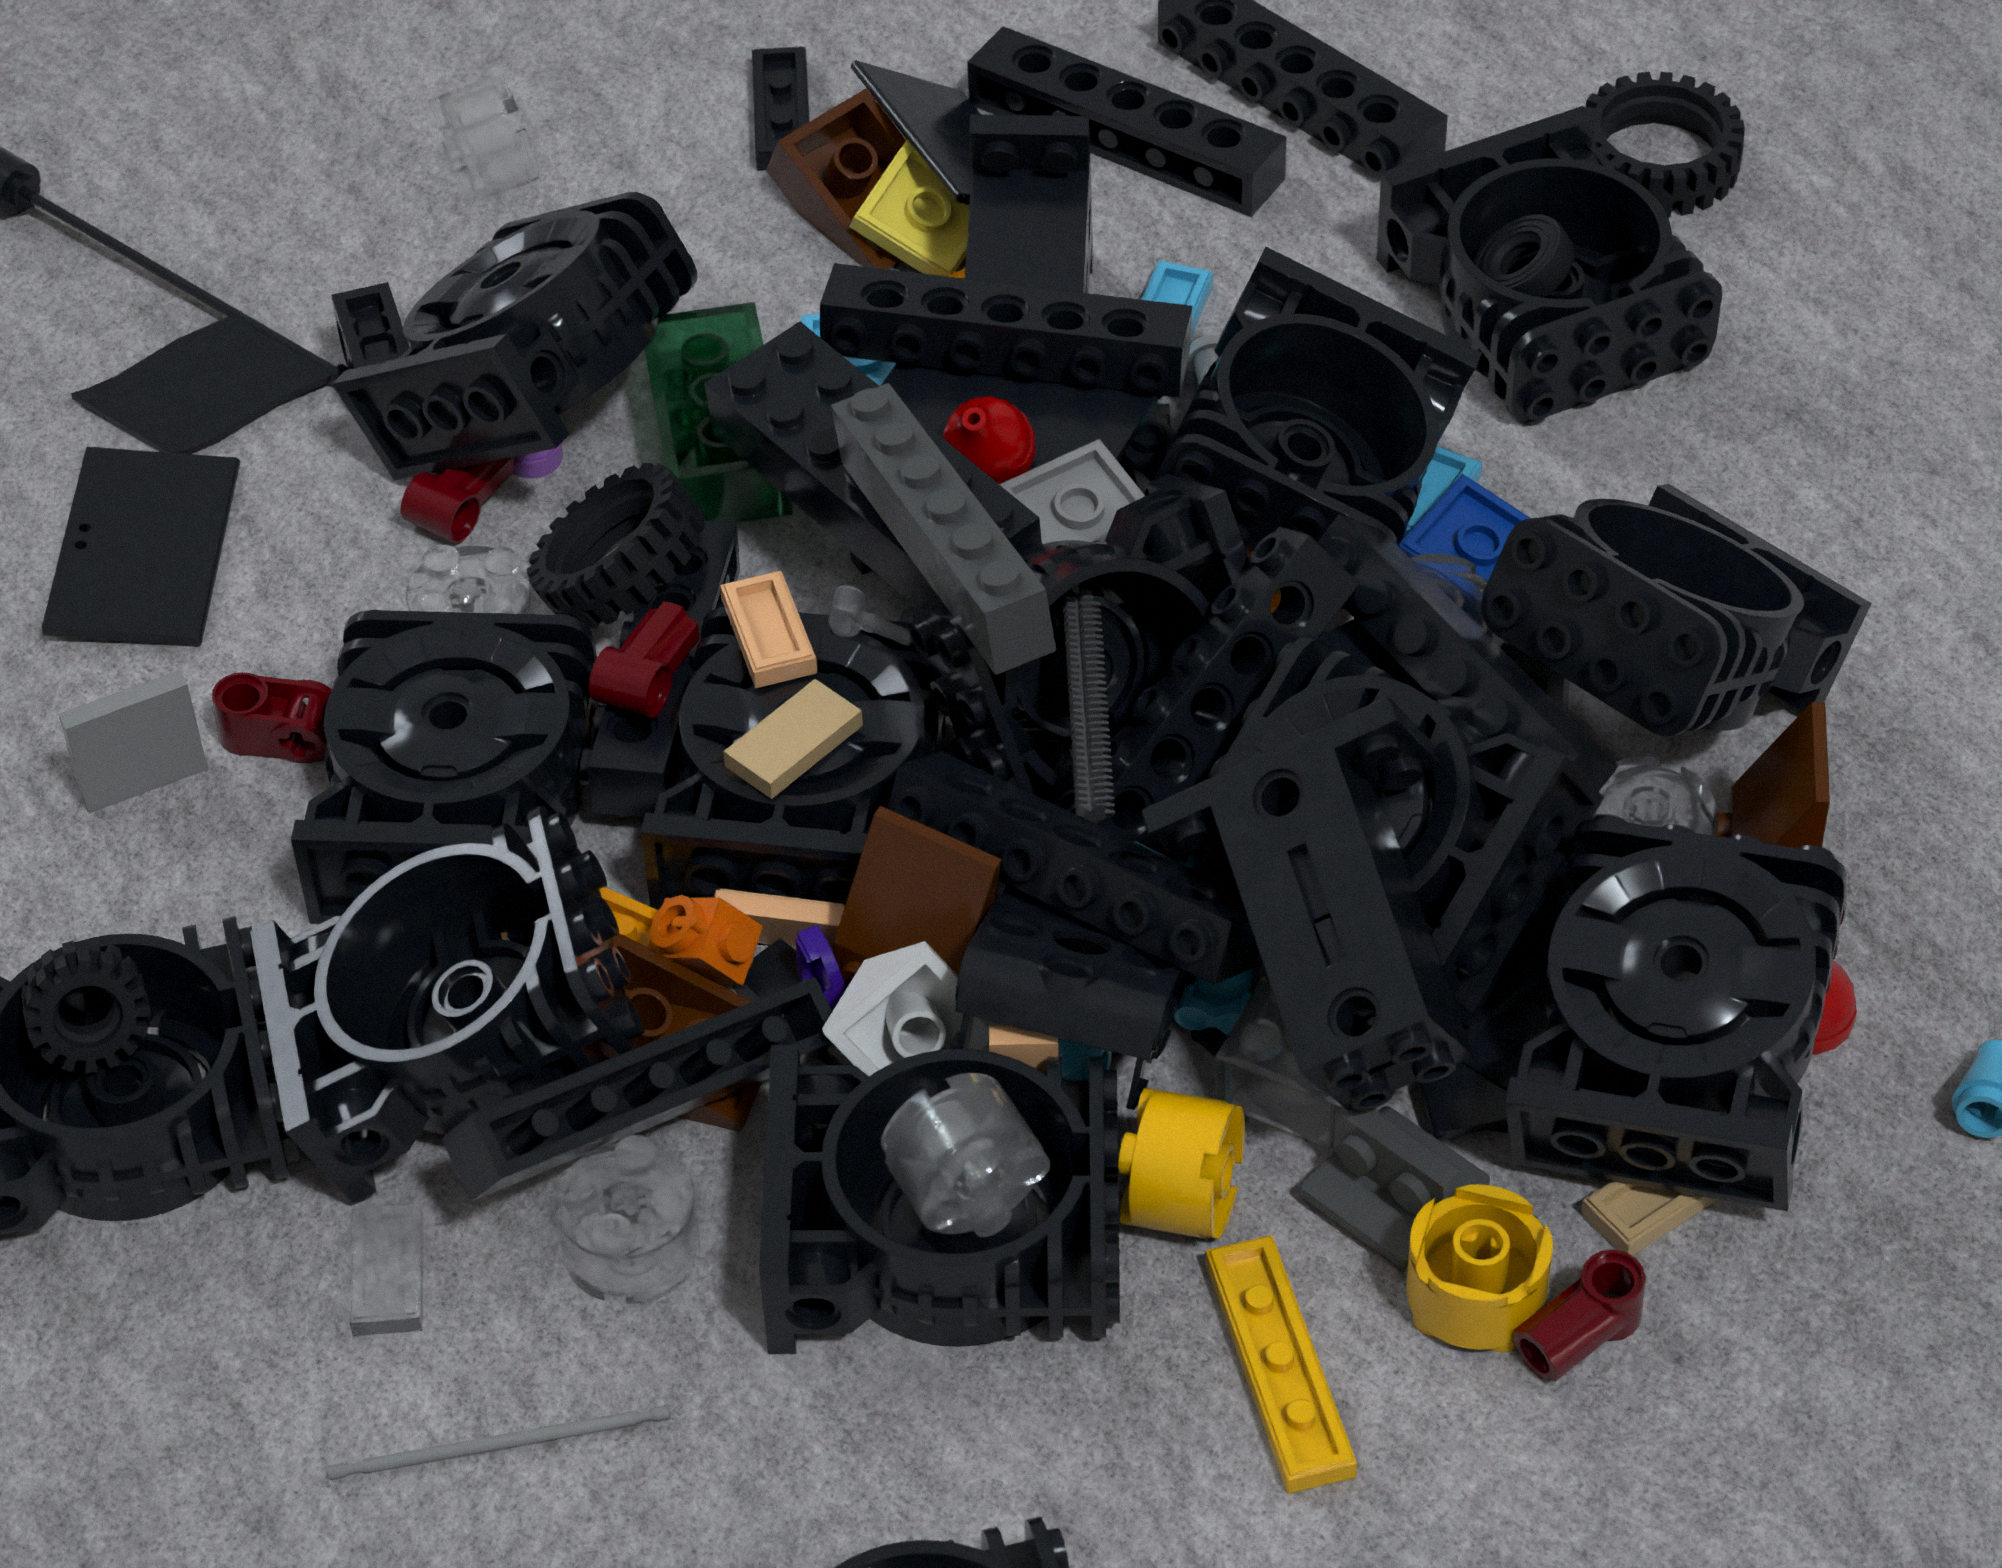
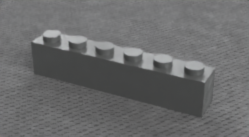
M887 383L876 388L864 389L853 397L830 405L843 466L946 608L957 620L960 627L995 675L1055 652L1056 645L1045 587L891 385Z

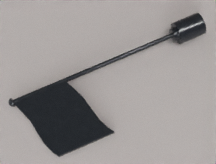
M0 146V211L7 215H17L34 204L227 316L222 320L177 338L110 379L71 393L72 399L159 452L193 454L220 442L279 404L329 382L332 384L345 370H348L346 365L339 364L335 366L39 195L41 182L39 170L34 165Z

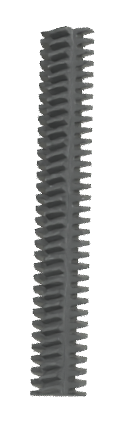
M1081 589L1078 596H1066L1063 600L1070 733L1073 754L1072 766L1074 767L1073 781L1076 802L1075 814L1098 824L1099 820L1112 818L1115 815L1113 810L1115 804H1113L1114 797H1112L1114 790H1111L1113 788V783H1111L1113 776H1110L1112 774V769H1110L1112 766L1110 762L1111 756L1109 755L1111 753V749H1109L1111 744L1108 742L1110 735H1107L1110 731L1107 728L1109 726V722H1107L1109 715H1106L1108 713V708H1106L1108 705L1106 701L1107 695H1105L1107 688H1104L1106 687V682L1104 681L1106 679V675H1104L1105 668H1103L1105 666L1103 661L1105 656L1102 655L1104 653V648H1102L1104 642H1102L1103 635H1101L1103 629H1101L1102 622H1100L1102 619L1100 615L1101 609H1099L1101 603L1093 601V591Z

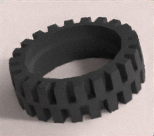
M1650 72L1637 73L1636 82H1633L1628 75L1616 78L1615 87L1607 82L1599 87L1598 95L1592 93L1587 98L1585 105L1586 110L1595 119L1592 141L1612 163L1615 170L1645 187L1659 201L1668 217H1671L1672 208H1677L1681 216L1693 214L1695 204L1702 210L1713 206L1714 198L1719 201L1728 195L1729 188H1733L1737 182L1743 156L1745 132L1744 120H1741L1739 108L1737 105L1730 106L1731 98L1724 92L1715 95V86L1704 82L1698 88L1695 87V77L1683 75L1680 82L1672 81V72H1660L1659 80H1652ZM1656 123L1677 126L1699 135L1713 149L1708 154L1687 163L1661 165L1641 162L1622 154L1607 139L1612 134L1630 126Z
M643 463L639 469L634 465L625 468L621 477L614 473L605 478L602 488L599 489L594 485L584 492L586 499L581 503L574 500L565 508L569 514L565 518L557 517L551 523L549 528L552 530V533L541 536L536 544L539 550L532 552L529 559L531 566L527 568V576L529 577L530 585L555 615L573 616L584 622L590 629L598 628L601 621L608 625L617 621L620 611L628 615L638 609V601L644 597L649 601L657 595L658 591L655 587L661 582L668 585L677 575L673 569L685 566L692 557L688 551L697 548L701 540L698 534L704 531L705 522L703 518L705 515L687 488L669 468L657 463L654 466L652 463ZM634 531L616 550L597 562L617 541Z

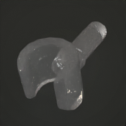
M842 585L834 590L828 620L834 634L840 637H850L863 630L868 633L878 634L908 647L910 646L912 640L908 629L880 619L875 614L865 612L866 596L858 588Z

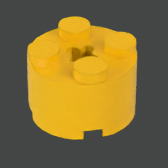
M1144 1088L1137 1110L1138 1133H1125L1119 1153V1173L1130 1175V1184L1125 1188L1121 1203V1223L1123 1225L1198 1238H1221L1229 1224L1238 1191V1186H1232L1231 1181L1234 1163L1242 1164L1245 1143L1243 1108L1224 1100Z
M1471 1184L1455 1188L1454 1196L1443 1199L1436 1204L1434 1198L1421 1208L1411 1228L1406 1282L1407 1300L1413 1313L1412 1320L1420 1332L1428 1336H1435L1451 1345L1467 1349H1491L1495 1352L1505 1353L1517 1348L1513 1344L1514 1329L1546 1305L1553 1253L1552 1235L1547 1224L1544 1228L1542 1223L1533 1214V1206L1525 1198L1498 1186Z

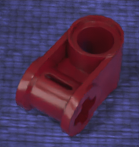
M248 672L227 675L218 681L212 690V702L219 741L224 749L239 756L256 755L287 759L297 763L318 761L324 755L327 746V739L324 734V717L332 689L321 682L313 680L264 677ZM306 697L309 698L307 705L305 702H302ZM302 739L307 741L305 745H301Z

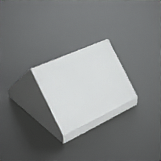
M926 941L866 959L822 1028L823 1033L853 1065H856L868 1076L906 1057L925 1052L947 1050L950 1048V1044L957 1031L960 1032L963 1013L955 1012L957 1003L955 992L958 975ZM974 1016L968 1049L989 1052V1026L1004 1024Z

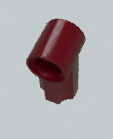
M514 457L450 470L446 469L445 471L437 472L435 475L427 471L420 472L412 479L403 494L400 511L402 518L454 544L463 542L474 530L478 522L481 505L515 471Z
M663 601L658 608L650 609L620 649L608 646L599 653L591 670L589 680L591 699L641 716L655 718L662 711L669 697L672 675L699 640L698 623L687 615L682 606L671 602Z
M1615 1249L1600 1251L1592 1255L1583 1265L1579 1280L1514 1329L1513 1344L1521 1353L1524 1363L1541 1379L1549 1378L1556 1382L1606 1341L1623 1340L1632 1335L1640 1325L1643 1310L1646 1277L1640 1262L1627 1252ZM1611 1292L1619 1294L1622 1297L1608 1298L1604 1297L1601 1294Z

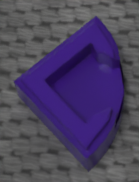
M817 924L797 932L795 943L798 978L802 982L816 977L833 1012L846 989L834 954Z

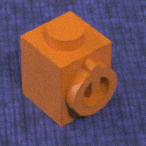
M679 895L664 899L663 905L657 911L651 924V940L648 948L721 986H743L748 970L753 962L754 952L763 926L720 897L689 898Z

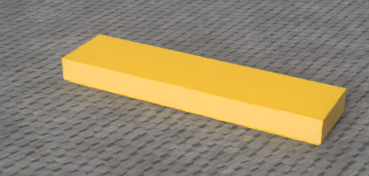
M1269 1235L1205 1250V1265L1287 1494L1356 1478L1357 1462L1273 1236Z

